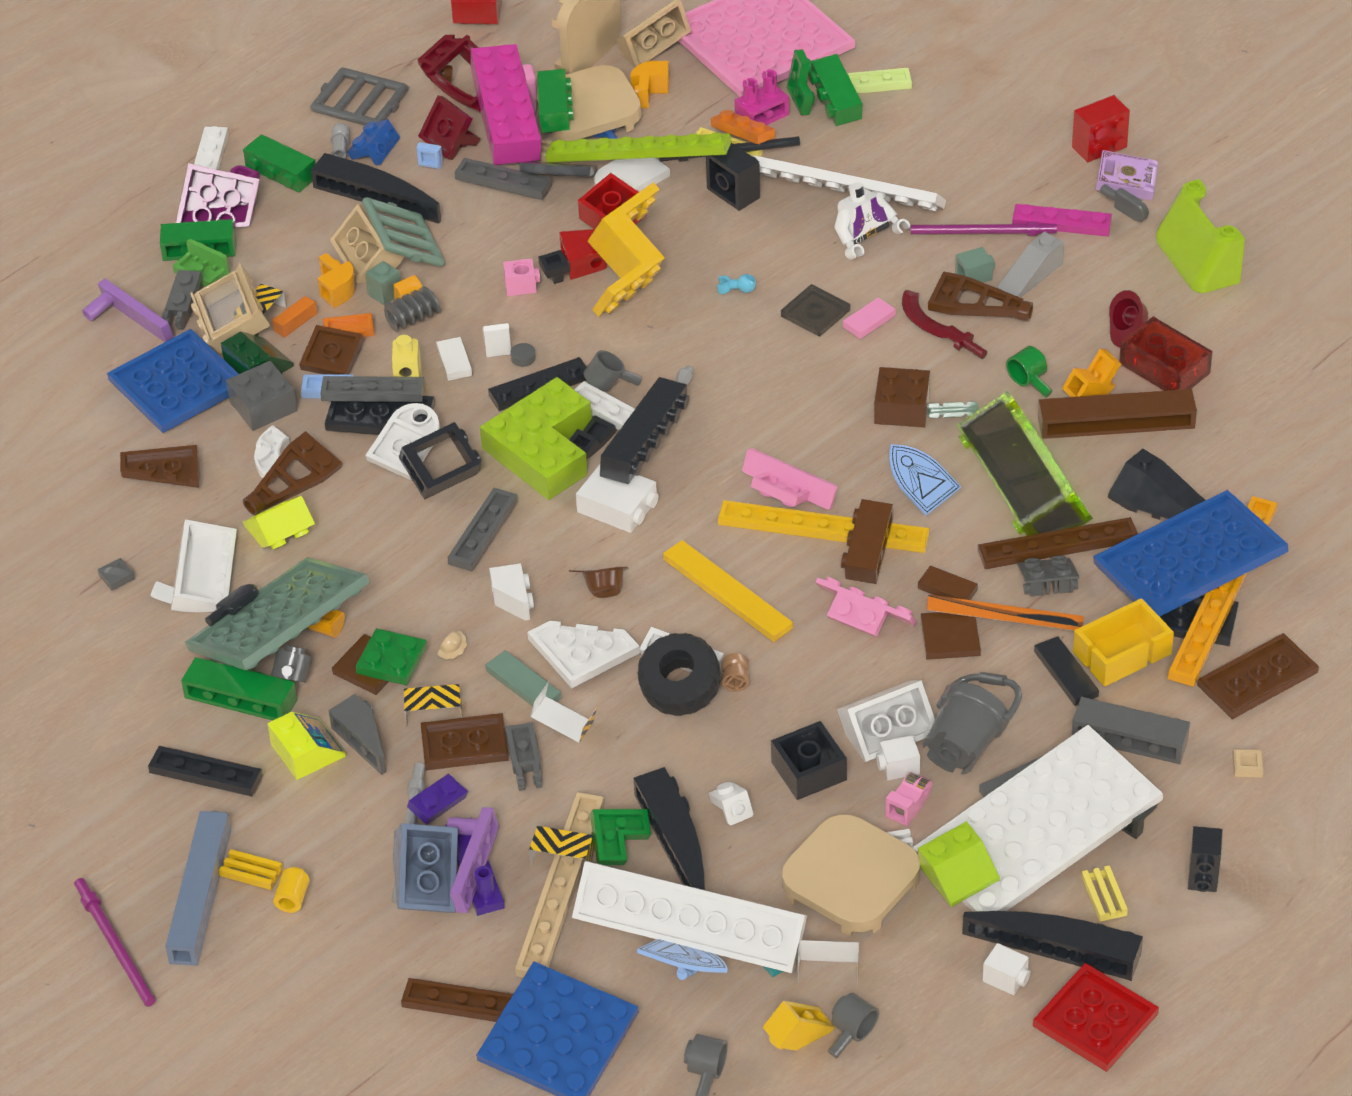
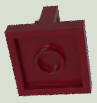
M437 95L418 137L427 144L441 146L442 155L446 159L451 160L454 159L460 146H477L480 137L468 129L473 118L444 96Z

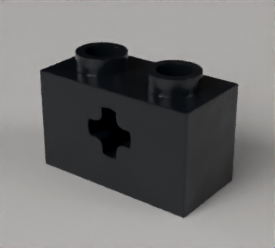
M1193 826L1188 890L1217 892L1223 829Z

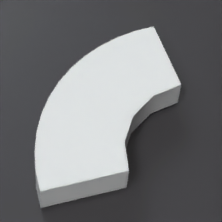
M273 425L263 432L256 443L254 460L256 469L262 479L283 450L290 444L289 437Z

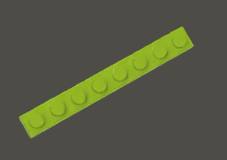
M718 132L703 135L693 133L682 136L671 134L660 137L578 139L574 141L556 140L551 142L545 157L547 163L726 155L732 140L730 133L721 134Z

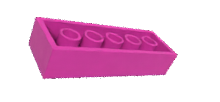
M517 44L471 48V73L493 164L500 165L540 160L541 138Z

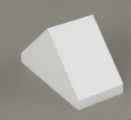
M508 323L483 326L482 333L486 357L509 355L511 345Z

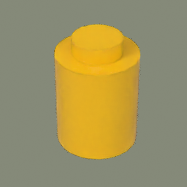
M292 867L283 870L273 899L274 905L279 910L295 913L301 909L310 881L308 874L303 869Z

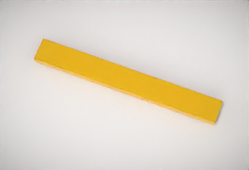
M723 500L718 516V525L847 542L849 530L853 531L855 524H852L853 518L726 500ZM892 523L886 548L925 553L930 528Z

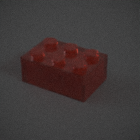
M1153 316L1121 341L1119 362L1125 368L1164 391L1192 389L1211 373L1213 351Z

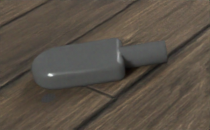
M1106 184L1100 188V193L1115 201L1114 207L1137 222H1142L1148 218V207L1136 196L1123 188L1115 191Z

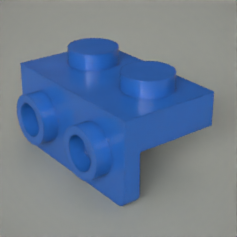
M388 119L376 123L374 121L369 122L363 127L361 135L353 140V145L347 154L351 160L369 156L376 166L380 165L398 142L400 136Z

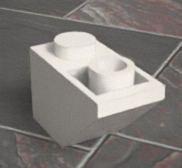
M521 563L489 568L495 606L525 621L530 620L529 609L534 608L532 592H526L527 589H530L528 573L523 574Z

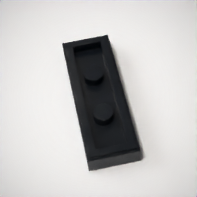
M1059 636L1034 645L1035 654L1074 706L1079 705L1081 697L1089 699L1099 697V689Z

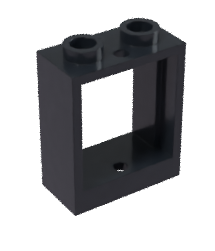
M455 422L403 446L399 455L401 463L424 500L477 475L481 465V458L475 449L472 450L465 431L459 429ZM451 438L466 464L433 480L417 453Z

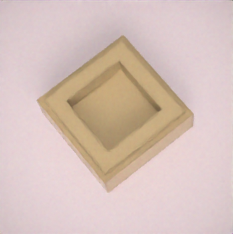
M1234 749V777L1263 778L1262 750Z

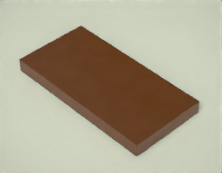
M1282 633L1199 678L1197 686L1233 720L1317 674L1319 666L1289 637Z

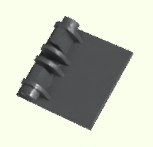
M1053 556L1050 560L1029 558L1024 560V562L1017 563L1025 581L1023 584L1024 594H1029L1030 596L1043 595L1044 582L1045 594L1049 595V581H1052L1054 594H1057V581L1059 593H1071L1073 590L1078 589L1077 579H1079V575L1070 558L1065 556Z

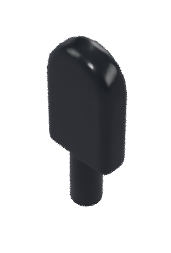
M245 584L234 590L216 604V610L205 618L206 623L209 626H213L227 614L235 615L258 596L257 586Z

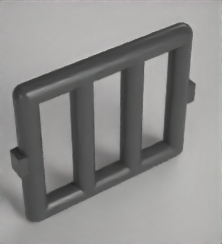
M342 67L329 83L322 85L320 88L321 93L311 104L310 109L313 112L361 125H366L372 121L376 123L386 120L391 112H396L399 108L398 103L409 87L405 83ZM345 77L355 80L334 107L323 105ZM364 83L376 85L354 113L344 110ZM385 88L395 90V93L375 118L364 116Z

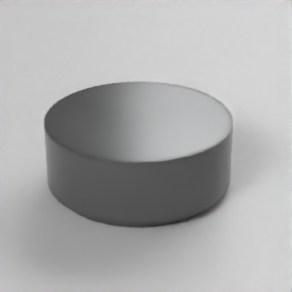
M520 343L511 348V361L517 366L531 365L536 359L535 348L530 344Z

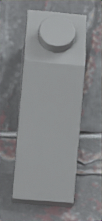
M1043 232L1029 243L997 288L1020 298L1063 264L1064 242L1047 232Z

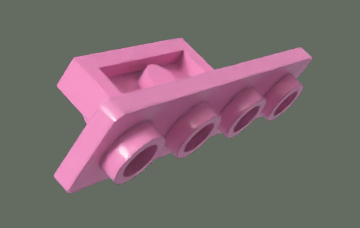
M750 448L747 450L742 471L753 476L751 487L759 490L761 495L781 500L782 504L789 507H795L806 501L827 510L833 507L838 488L837 485L756 449Z
M817 577L815 581L821 589L836 595L827 616L837 622L874 637L878 636L886 616L915 626L917 623L911 615L912 611L899 605L896 609L887 606L888 602L877 596H874L873 599L864 596L865 593L852 586H850L849 590L840 587L841 583L830 577H827L826 580Z

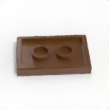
M503 713L421 723L426 771L509 761Z

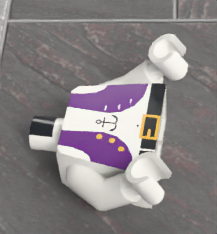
M856 182L849 185L850 196L838 203V214L834 228L843 246H847L845 256L850 260L855 259L856 256L861 257L864 255V248L858 243L889 227L890 221L893 223L892 231L895 234L903 233L899 228V224L904 229L910 228V223L906 219L899 220L896 217L897 213L878 193L864 189L862 183Z

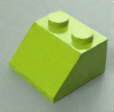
M967 821L918 847L921 870L950 907L1000 881V876L983 841Z

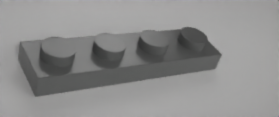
M463 158L454 172L456 180L541 200L551 187V178L522 173L519 170Z
M323 376L320 395L321 401L422 402L425 383L424 377Z
M497 488L492 489L449 554L448 565L473 571L517 504V494Z

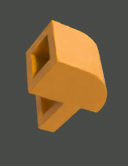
M648 61L637 65L632 70L630 75L631 86L639 98L641 108H649L650 94H668L669 61Z
M327 253L320 256L321 276L317 278L319 294L329 305L336 308L347 302L355 294L356 284L353 265L350 261L341 265L337 259H333Z
M1099 349L1088 369L1073 368L1062 389L1070 397L1108 395L1116 386L1111 381L1121 363L1107 349Z

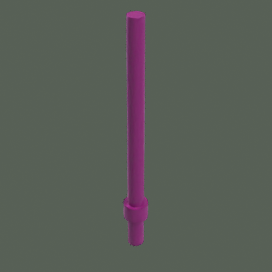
M1027 222V224L911 225V234H1027V236H1037V234H1042L1043 232L1057 234V224H1037V222Z
M84 878L77 879L74 885L81 896L80 901L83 907L92 914L146 1007L153 1005L156 1000L100 907L101 901L99 897L90 890Z

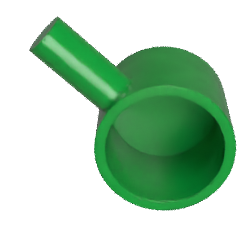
M1027 346L1007 359L1006 368L1015 383L1023 387L1031 383L1045 398L1050 396L1052 390L1039 378L1047 372L1046 358L1040 350L1033 346Z

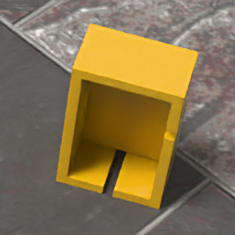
M1141 598L1074 630L1073 653L1087 668L1090 667V672L1105 687L1146 667L1148 661L1153 664L1171 655L1174 632Z

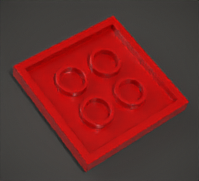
M1084 963L1033 1019V1027L1107 1072L1159 1013V1007L1087 963Z

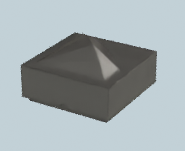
M121 558L98 569L100 578L111 591L135 579L134 573Z

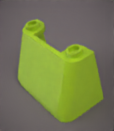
M1200 179L1187 182L1182 186L1157 229L1156 241L1188 286L1197 293H1208L1240 283L1245 237L1237 228L1231 225L1214 227L1200 208V200L1206 196V187Z

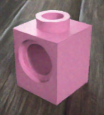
M532 258L503 262L507 296L537 293L536 283L540 282L539 268H534Z

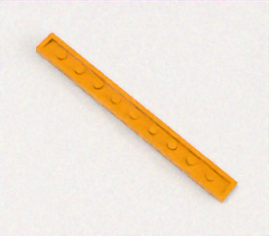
M1252 496L1247 507L1266 525L1270 526L1277 511L1278 503ZM1247 573L1205 594L1168 671L1169 680L1192 687L1195 686Z

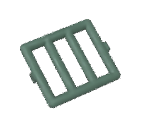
M368 197L362 200L367 215L386 251L408 257L414 262L419 263L421 261L438 267L444 266L445 260L421 214L397 207L396 204L390 202L384 203ZM377 211L413 221L415 224L377 213ZM384 225L421 236L423 239L385 228ZM391 240L429 251L430 254L392 243Z

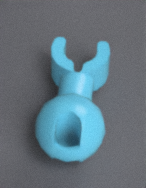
M743 274L738 279L719 276L720 284L717 285L719 294H726L731 289H739L741 292L749 293L755 289L756 280L750 274Z

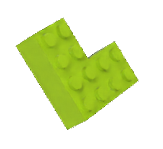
M556 377L481 425L482 449L543 497L550 500L588 475L586 453L568 439L571 438L577 429L583 430L592 419L591 402Z

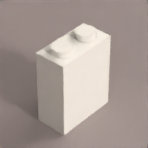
M599 465L576 493L577 512L631 533L637 525L643 522L647 512L656 506L659 495L657 494L655 481L638 475L634 476L629 484L600 477Z

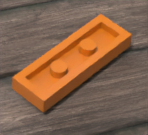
M731 110L721 111L719 115L711 117V127L755 144L775 138V128L767 126L763 122L751 120L747 116L738 115Z

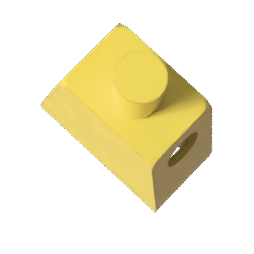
M400 335L393 341V377H405L404 367L411 369L412 372L407 377H421V357L417 339H411L408 335Z

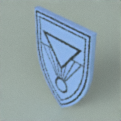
M890 445L889 463L892 475L903 493L925 516L961 488L953 477L928 454L909 446Z
M661 939L637 949L639 954L677 966V977L681 980L695 975L697 971L727 973L728 970L725 962L714 953Z

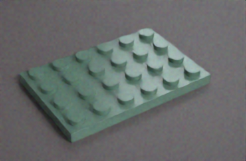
M306 557L260 589L258 596L235 615L227 614L213 626L208 625L185 641V644L189 651L243 670L252 669L258 665L261 659L277 652L285 642L297 638L302 630L318 623L326 613L338 609L343 601L359 594L362 588L370 582L364 573Z

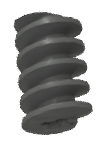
M423 286L418 291H412L410 295L405 294L402 298L394 299L393 303H386L384 313L390 327L397 332V324L402 329L407 328L406 320L412 326L415 324L414 317L421 322L424 320L423 313L429 318L432 317L431 309L436 314L440 313L441 309L435 294L429 288Z

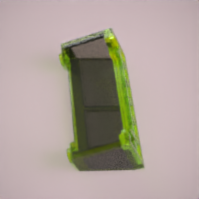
M1008 390L957 424L962 433L958 438L966 449L971 447L1012 511L1015 518L1012 524L1020 535L1025 533L1028 536L1078 527L1093 519L1028 417Z

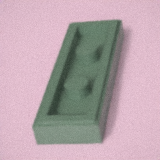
M506 650L485 664L486 671L531 706H533L534 701L548 683ZM548 683L546 697L555 702L561 699V692Z

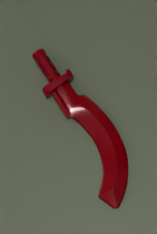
M910 290L904 291L902 307L906 316L915 325L937 337L949 338L955 342L953 347L958 351L964 347L981 359L986 357L987 350L973 343L974 335L972 333H963L953 325L945 326L931 319L923 312L919 305V293Z

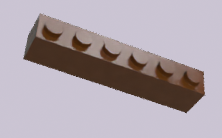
M1192 389L1039 399L1038 422L1042 439L1195 429L1197 408Z

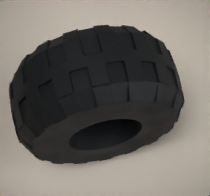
M673 633L660 637L645 649L638 663V681L644 697L653 708L664 714L682 716L695 713L703 707L705 708L716 696L721 684L720 665L714 650L705 640L692 634ZM689 668L692 670L690 675L683 680L671 681L666 679L669 673L675 669Z

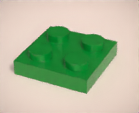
M376 628L355 666L356 674L407 686L427 648L426 640Z

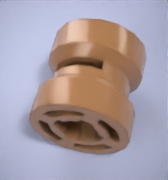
M731 653L723 657L721 661L723 687L733 692L747 688L749 685V674L747 672L748 659L746 656L739 653Z

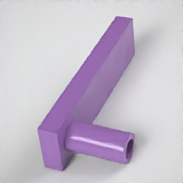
M105 278L98 283L101 295L82 310L84 316L89 321H93L112 305L163 342L174 338L169 323Z
M482 807L478 819L450 817L447 821V827L458 828V835H472L450 891V896L457 913H468L477 889L475 870L480 866L486 865L500 828L493 808Z

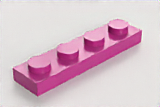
M1015 204L1012 224H1027V222L1057 224V231L1109 237L1112 213Z

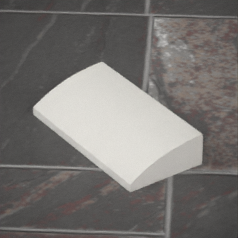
M191 520L184 521L171 610L181 612H213L216 610V604L229 595L237 529Z

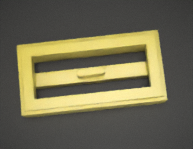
M1110 865L1104 866L1102 871L1099 868L1093 869L1092 873H1089L1088 870L1082 871V880L1099 922L1127 916L1128 909ZM1103 878L1106 879L1107 884H1108V886H1109V888H1110V891H1111V893H1112V896H1113L1114 901H1115V903H1116V906H1117V908H1118L1117 911H1116V909H1115V907H1114V904H1113V902H1112V899H1111V897H1110V894H1109V892H1108V890H1107V887H1106V885H1105V882H1104ZM1096 880L1109 911L1108 913L1104 912L1092 882Z

